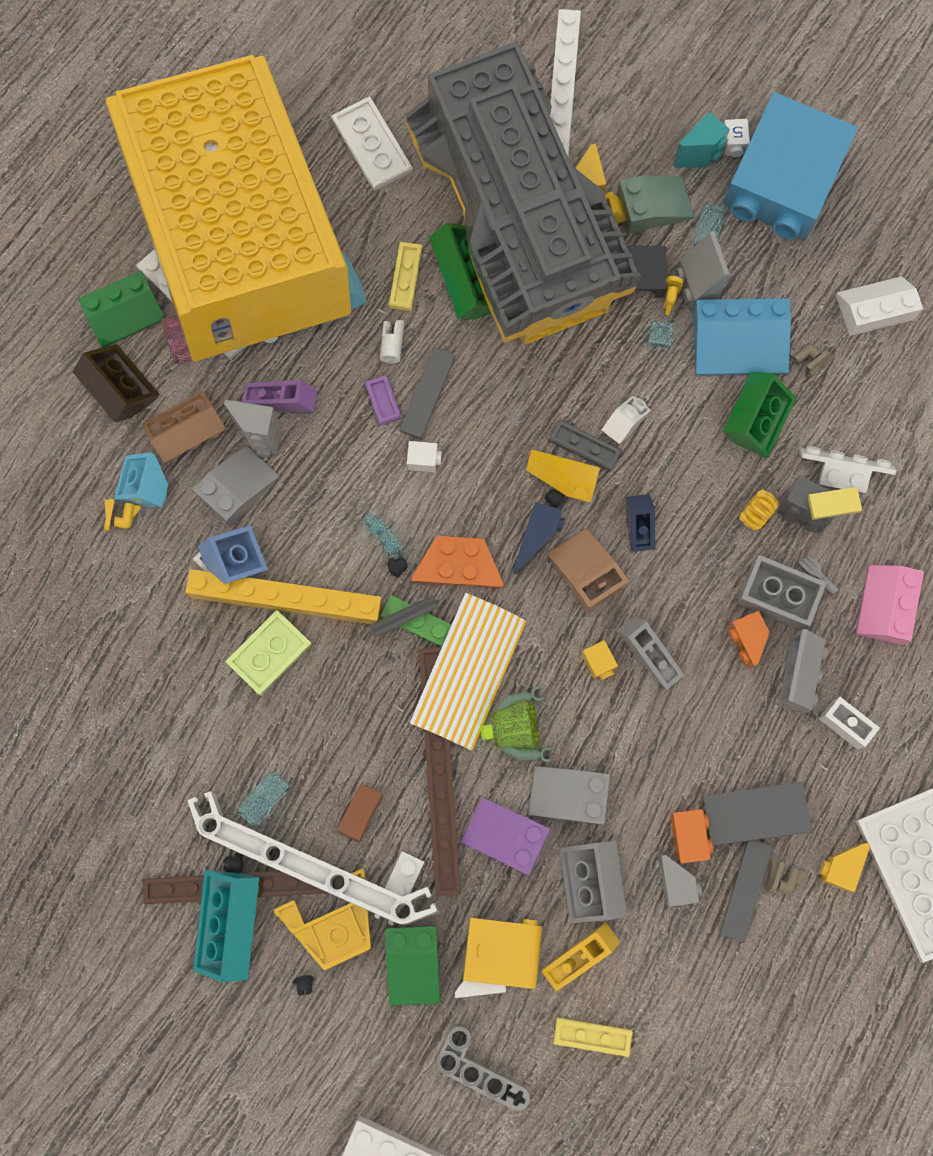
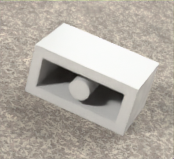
M841 697L832 700L818 718L857 750L866 747L880 729V727Z

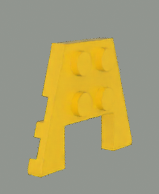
M363 868L354 873H351L359 878L366 880V875ZM295 900L273 909L278 918L282 920L325 971L372 949L369 911L353 903H349L306 924Z

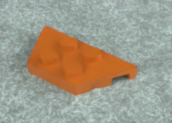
M436 536L411 578L412 583L503 589V581L484 539Z

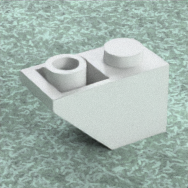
M632 396L614 411L602 428V431L618 444H621L631 435L651 409L647 407L642 399Z

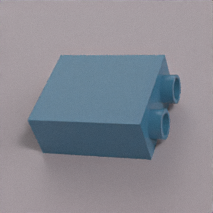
M773 92L733 177L723 205L730 207V212L740 220L751 222L758 219L772 225V230L782 238L793 240L800 237L806 240L819 216L858 127Z

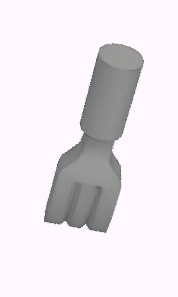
M808 554L798 563L808 575L827 582L825 589L831 596L839 591L830 579L822 574L821 565L811 555Z

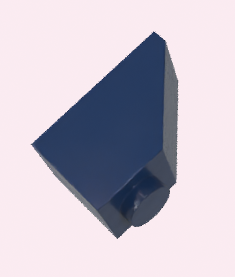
M650 494L626 497V518L631 551L655 549V507Z

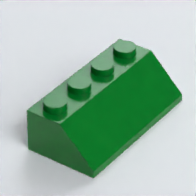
M446 223L429 236L432 250L437 258L440 272L446 283L447 291L450 294L454 311L458 319L475 320L490 315L491 311L484 297L468 251L465 225Z

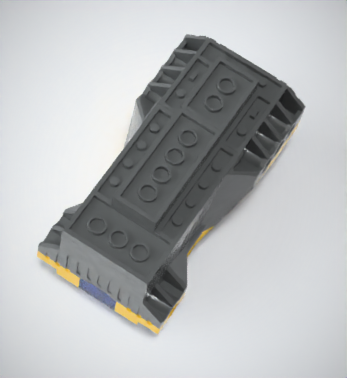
M516 41L428 74V97L406 113V127L423 166L451 180L463 208L468 251L484 297L503 342L506 343L520 337L524 346L607 313L613 300L635 291L641 275L637 272L631 252L627 249L623 234L615 222L612 209L607 204L604 191L572 166L550 117L552 105L546 99L544 87L535 74L536 69L534 66L527 64Z

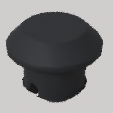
M550 489L544 498L551 504V507L558 508L564 501L565 495L558 493L555 489Z
M403 557L395 560L389 558L387 566L390 573L397 578L400 577V573L407 570L406 560Z
M238 852L232 857L224 858L223 863H228L227 866H223L226 872L241 873L243 870V858Z
M311 975L296 977L292 983L297 986V994L299 996L304 995V990L306 995L311 994V982H314L315 978Z

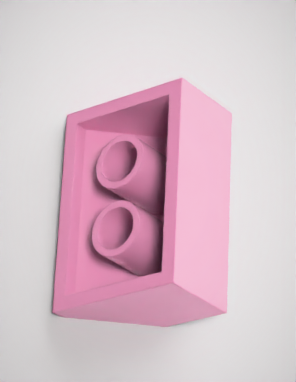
M869 565L855 634L898 645L910 642L912 640L924 571L904 566Z

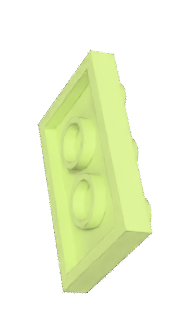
M276 610L225 662L261 696L312 643Z

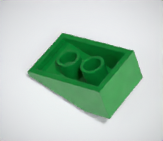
M437 925L385 928L389 1005L440 1003Z

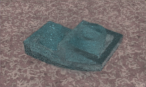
M368 513L364 519L367 531L378 537L380 534L382 535L380 543L383 546L382 550L392 556L398 554L402 557L404 553L403 547L396 535L384 522L373 514Z
M271 771L246 797L237 809V812L251 825L256 827L272 811V806L289 791L290 786Z

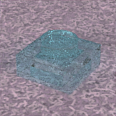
M652 320L647 345L670 349L674 324Z

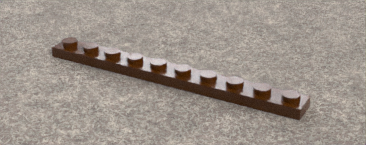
M442 647L419 649L422 693ZM424 729L436 896L459 895L461 891L450 740Z

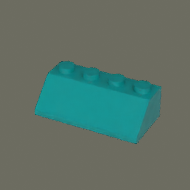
M205 870L193 967L194 972L221 982L248 980L259 877L245 873Z

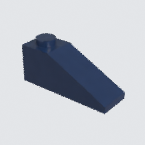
M535 502L514 566V574L518 575L554 538L556 531L561 532L565 520L561 518L562 510Z

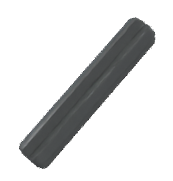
M429 596L371 624L370 629L373 635L378 637L437 609L438 603L434 596Z

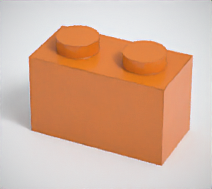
M703 809L671 813L670 820L677 864L711 860L710 854H713V845L711 839H707L706 829H709V820L707 814H703Z

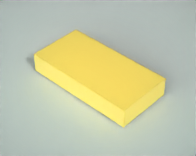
M857 487L809 494L807 496L812 520L862 511Z

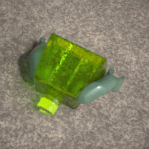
M535 687L530 693L525 691L508 695L498 705L497 711L491 713L492 724L481 726L483 740L494 739L496 747L502 748L505 754L518 760L536 761L539 758L542 762L552 761V759H545L543 757L545 750L552 751V749L549 747L541 748L534 704L540 703L544 699V697L536 698L534 696V692L541 691L542 688Z

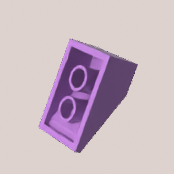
M481 798L461 843L529 875L550 829L487 799Z

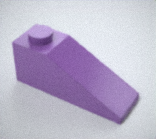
M302 380L245 383L242 402L273 407L275 411L310 413L314 412L317 390Z

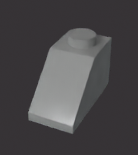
M667 855L658 856L666 906L699 903L698 897H702L700 882H696L692 874Z

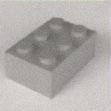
M758 555L751 564L736 604L755 612L759 610L760 614L796 629H807L811 626L827 582Z

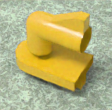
M668 276L666 278L667 296L664 302V309L667 316L670 315V311L675 305L677 294H680L683 286V279L677 276Z
M104 499L106 513L105 531L110 530L115 505L114 499ZM125 503L122 517L115 516L114 527L130 528L133 518L140 511L141 506Z

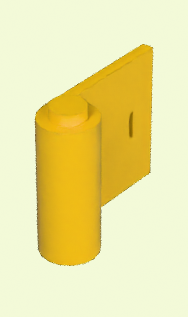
M470 918L463 981L536 989L542 926H537L538 921L523 919V923L518 924Z

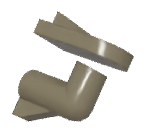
M808 344L804 348L792 350L789 353V357L797 365L809 356L814 359L806 367L805 375L808 378L810 376L813 378L816 372L832 356L829 351L822 353L813 344Z
M771 859L765 891L772 894L779 890L786 894H792L796 885L805 877L806 872L790 866L786 880H781L785 863Z

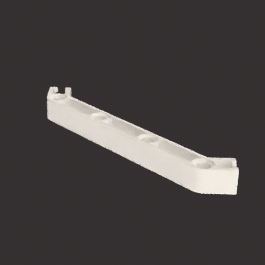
M211 791L204 794L210 803V814L202 816L199 809L200 802L197 797L187 800L199 834L209 840L400 925H409L438 913L435 903L431 904L430 909L417 913L412 904L413 901L425 895L427 898L431 897L428 887L402 897L224 818L217 796ZM215 820L217 822L216 829L208 833L206 830L208 822ZM274 848H279L280 857L275 861H271L269 859V852ZM342 876L345 879L343 888L334 889L332 885L334 878ZM401 905H408L410 908V914L405 919H400L397 916V909Z

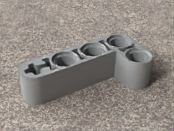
M462 1024L453 1026L449 1030L438 1054V1070L442 1074L513 1110L520 1111L525 1109L530 1101L526 1086L466 1056L465 1054L471 1041L470 1031ZM463 1031L467 1036L466 1041L462 1044L455 1043L452 1039L454 1032ZM445 1055H451L455 1058L456 1063L453 1067L446 1068L442 1065L441 1059ZM475 1067L479 1071L477 1078L472 1080L466 1078L464 1075L466 1068ZM493 1078L499 1079L502 1083L501 1088L498 1091H491L487 1087L489 1080ZM507 1084L510 1085L509 1091L514 1094L522 1091L524 1099H518L517 1102H514L513 1096L507 1092L506 1097H503Z

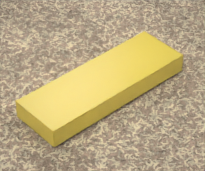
M400 242L389 308L412 311L423 249L422 245Z
M557 1017L553 1044L629 1057L633 1031Z

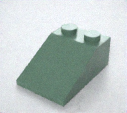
M637 176L619 181L617 196L623 203L627 217L625 224L628 234L694 219L682 176Z

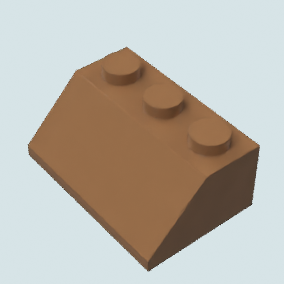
M203 390L142 423L151 444L163 463L176 460L180 457V454L187 450L196 449L202 442L219 436L226 429Z

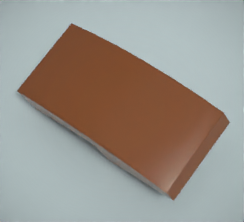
M360 784L343 816L338 833L360 843L371 824V817L383 798L382 793Z

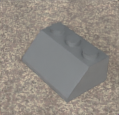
M225 400L224 405L235 426L251 449L256 452V455L261 457L277 456L282 428L274 408Z
M802 629L791 637L778 702L779 707L804 713L812 711V708H815L817 705L818 694L815 693L817 684L820 685L823 676L820 666L821 661H825L827 655V647H824L826 640L809 630Z
M616 840L559 848L570 924L627 917Z

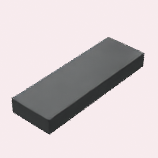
M560 419L548 440L609 472L612 471L622 451Z

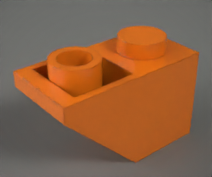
M759 610L732 622L729 625L730 630H728L731 641L737 643L740 649L739 657L742 663L747 665L749 669L759 664L769 635V630Z

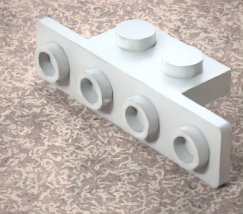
M807 446V449L800 448L799 451L802 458L823 462L818 481L819 485L840 489L857 487L858 492L866 493L872 471L893 475L897 471L891 462L885 459H877V462L868 460V457L862 455L848 457L844 456L843 452L831 450L830 453L821 452L820 448Z

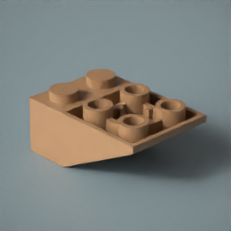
M587 528L547 553L586 613L626 588L629 580L615 560Z

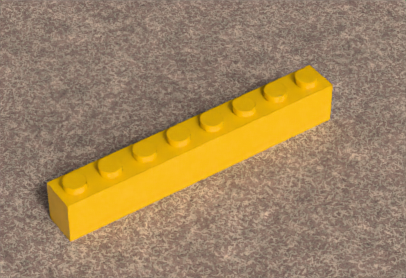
M192 569L189 571L185 592L190 598L366 624L380 621L383 603L379 596L248 577L224 584L211 572Z

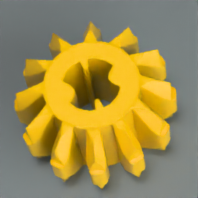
M764 489L760 490L744 507L739 519L748 528L754 531L759 530L778 508L779 501L770 492H766Z

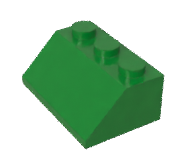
M142 270L78 298L82 310L102 348L166 320Z
M751 372L722 432L735 444L764 458H769L796 397L774 373Z

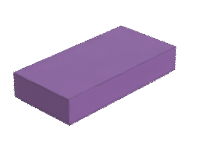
M387 375L366 381L365 386L379 426L400 420L401 415Z

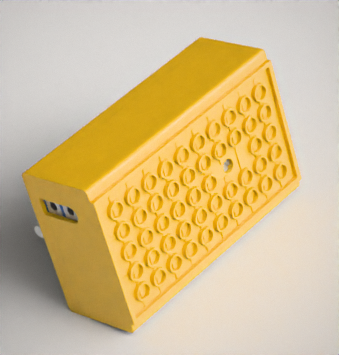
M253 55L242 57L116 91V95L106 98L105 101L120 150L193 361H199L262 341L272 343L278 339V336L351 314L348 267L264 56L254 58Z

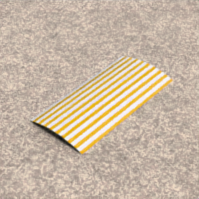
M465 593L410 724L473 751L526 624V620L492 603Z

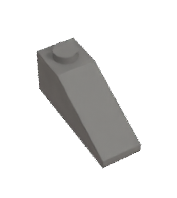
M634 615L616 630L627 647L666 691L684 676L647 621Z

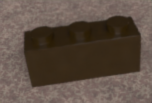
M117 344L82 353L73 370L74 375L115 423L134 417L160 395Z

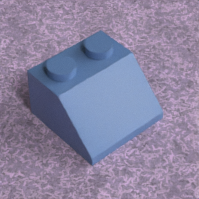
M251 526L209 537L198 545L206 568L224 584L268 570Z

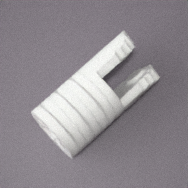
M396 320L394 334H392L390 321H384L379 358L381 361L386 363L400 362L404 320Z

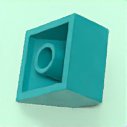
M708 112L679 143L673 166L675 168L708 167L713 160L717 162L725 152L723 148L729 141L727 136L730 128Z

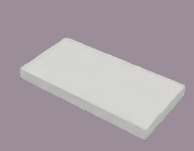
M370 96L331 115L333 124L373 191L413 172V167Z

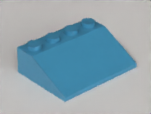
M790 298L696 300L692 310L696 376L750 375L751 372L789 373Z

